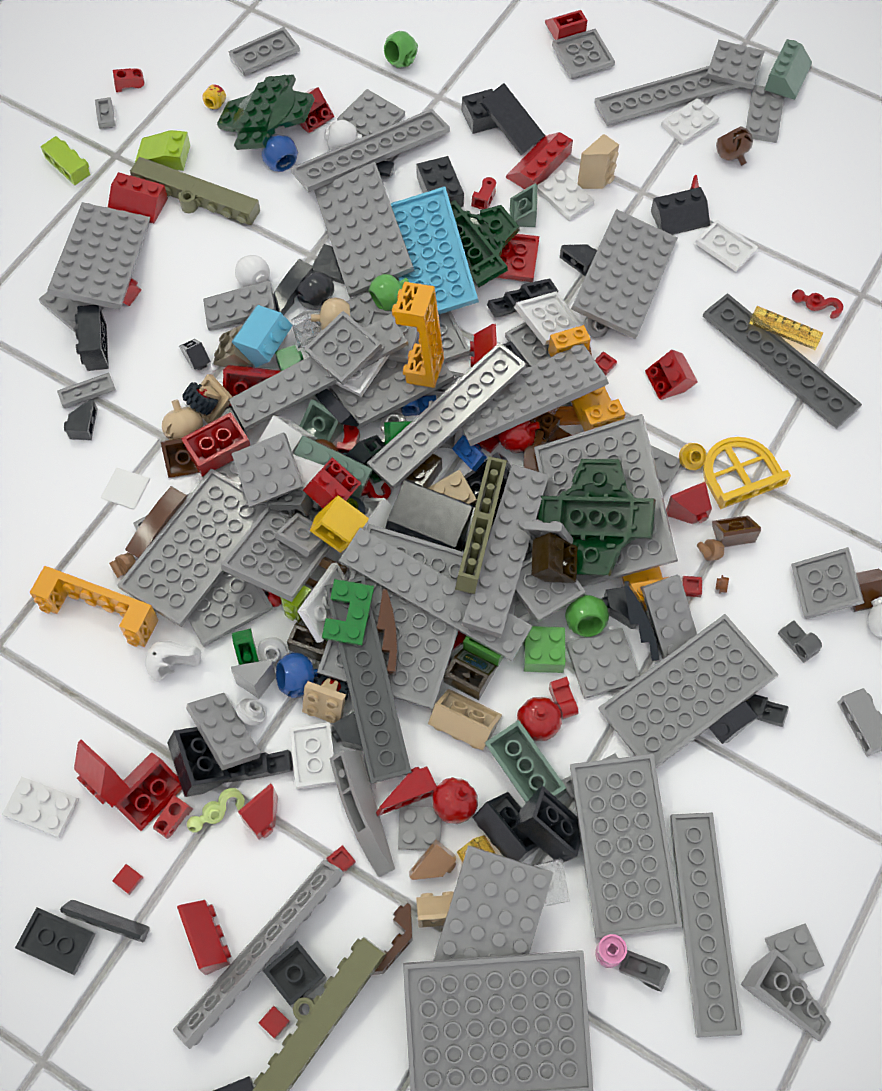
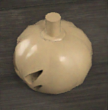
M330 298L323 303L320 314H311V322H320L321 329L323 330L342 311L350 316V305L344 299Z
M178 399L171 401L174 410L169 411L162 420L163 434L169 440L183 438L203 427V419L200 413L196 412L194 408L181 407Z

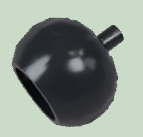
M315 272L298 285L297 299L302 306L308 309H317L326 300L332 298L335 291L334 283L326 274Z

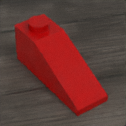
M428 766L421 769L420 767L411 769L412 773H408L380 805L376 812L377 817L431 797L437 785Z

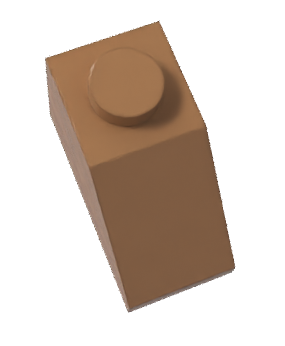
M435 839L411 868L409 877L412 880L443 877L446 872L449 874L457 864L455 862L456 855Z

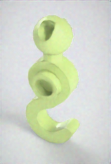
M236 788L224 790L220 794L218 802L211 801L203 807L201 816H192L188 819V830L196 833L202 829L205 822L210 824L220 822L225 815L226 802L231 797L237 798L235 805L240 810L245 803L243 794Z

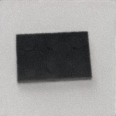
M36 907L15 949L75 976L96 934Z

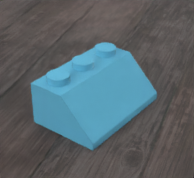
M257 305L232 343L255 367H259L271 360L293 325L281 312Z

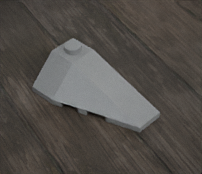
M773 949L751 966L741 985L760 1001L821 1042L831 1021L818 1001L808 991L805 981L801 980L795 971L796 967L777 949Z

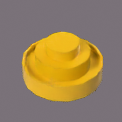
M698 443L685 444L679 452L680 464L688 470L700 469L706 461V451L703 446Z

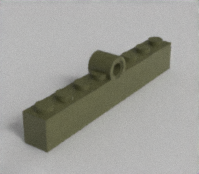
M142 157L137 159L130 170L131 176L164 185L167 196L179 199L182 211L188 214L194 213L198 207H202L210 212L221 214L226 218H232L240 223L252 225L260 212L258 199Z
M488 456L455 590L475 594L507 460Z
M363 937L361 940L358 938L351 947L353 952L348 959L344 957L337 966L339 971L335 977L330 976L323 986L325 990L322 995H317L314 999L303 997L294 1003L293 1014L298 1020L296 1023L298 1028L293 1035L289 1033L282 1042L283 1049L279 1054L276 1052L268 1062L270 1067L265 1074L261 1072L253 1083L256 1086L252 1091H290L387 953L368 938ZM304 1004H307L310 1008L307 1015L302 1011Z

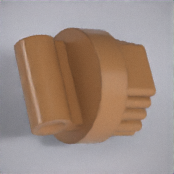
M707 539L704 543L699 542L697 544V548L707 561L719 560L724 555L725 546L720 541Z
M127 552L115 557V560L109 564L116 577L119 578L122 575L125 576L136 562V559Z

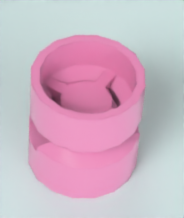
M616 934L604 936L595 949L597 961L606 968L618 966L627 954L625 941Z

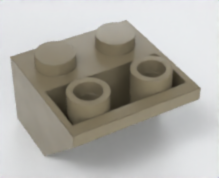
M244 324L220 336L218 349L214 353L213 364L215 366L226 367L227 365L247 367L251 365L248 358L232 343Z

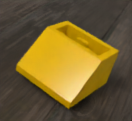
M337 496L315 516L310 532L341 553L349 546L359 528H363L369 518L340 496Z

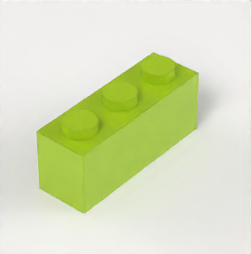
M55 136L40 146L44 158L73 185H77L91 175L88 169L90 167L88 162L84 158L81 159L74 149L71 150L65 140Z

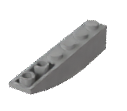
M342 750L329 758L339 795L363 852L377 876L382 877L395 870V866L380 816L377 817L376 815L378 808L361 750Z

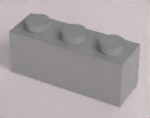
M865 688L842 696L837 703L866 756L868 757L882 751V714L876 710L872 696L866 692Z

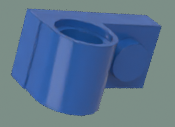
M436 395L423 396L401 407V414L403 416L420 415L428 408L429 401L432 400L434 402L436 400Z
M462 435L452 448L466 465L475 472L487 458L481 451L482 447L479 444L470 446L465 435Z

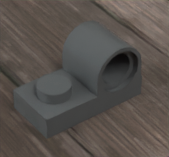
M293 491L271 500L268 505L271 510H288L292 517L298 513L307 518L314 505V501L304 491Z
M795 620L778 632L779 636L803 663L818 654L822 648V642L818 636L812 632L806 634Z
M627 950V954L619 967V971L622 974L638 979L646 986L662 992L670 973L667 965Z

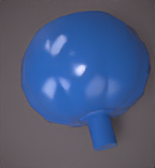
M276 135L270 136L266 147L262 148L261 156L269 169L283 172L295 164L298 150L290 137Z
M301 653L284 655L276 666V681L279 690L291 698L304 696V687L307 681L314 682V677H318V669H314L311 660Z

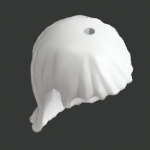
M159 641L149 648L146 654L145 667L148 674L154 680H162L165 675L175 673L174 670L169 669L174 664L198 666L202 652L197 646L188 648L172 641Z

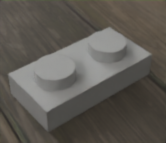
M111 97L95 99L99 129L116 126Z

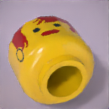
M212 84L204 91L202 99L206 107L214 110L220 108L225 102L226 93L219 85Z

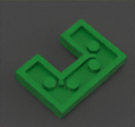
M334 579L330 599L332 601L349 603L346 621L326 618L322 639L363 646L374 586Z

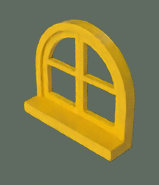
M730 437L717 442L708 451L703 465L704 480L720 510L787 485L791 477L788 470L782 471L767 447L756 440L746 437ZM732 448H746L758 454L759 457L740 463ZM725 450L733 466L714 473V460ZM764 460L772 476L752 483L743 467ZM736 470L745 486L723 493L716 477Z

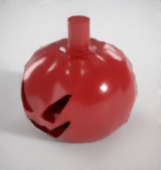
M528 420L499 433V441L506 450L512 453H523L528 446L533 445L535 430L540 428V424L538 421L532 423Z
M532 697L519 708L517 713V721H520L533 741H547L553 738L561 729V710L549 698Z
M447 778L433 791V809L442 821L458 825L468 821L475 814L478 807V795L468 781L462 778Z

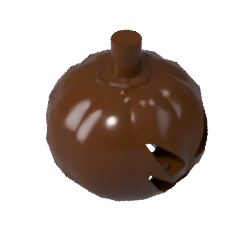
M742 126L717 138V153L726 161L738 159L741 166L746 164L747 161L744 155L752 148V134L747 128Z

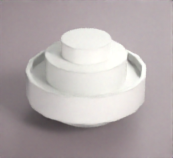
M268 637L260 642L257 655L260 661L272 660L273 666H277L282 657L287 655V647L281 639Z
M244 698L236 706V713L245 724L251 726L260 725L266 716L263 706L254 699Z

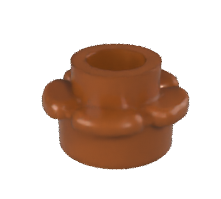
M721 575V578H717L715 589L719 590V594L721 592L727 593L729 578L723 577V575Z

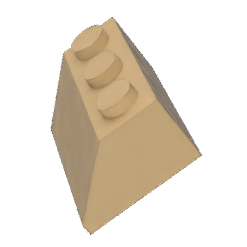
M605 134L600 136L581 154L577 184L582 189H603L607 184H611L615 178L614 173L617 167L616 161L619 155L620 144Z
M447 689L436 702L428 724L438 731L451 735L456 740H462L470 744L471 747L483 751L486 747L485 742L491 739L502 714L453 690Z
M453 891L443 892L442 896L424 893L421 894V897H416L418 928L444 926Z

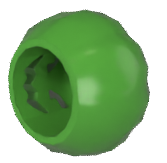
M396 31L390 34L384 44V55L387 61L396 68H404L413 64L418 53V44L415 39L406 31Z
M390 274L377 276L371 282L369 293L376 306L384 311H392L393 305L398 301V291L402 289L404 282H409L408 279L404 278L399 282Z
M584 595L567 607L565 618L568 628L573 633L583 637H592L602 632L607 626L609 612L601 598Z

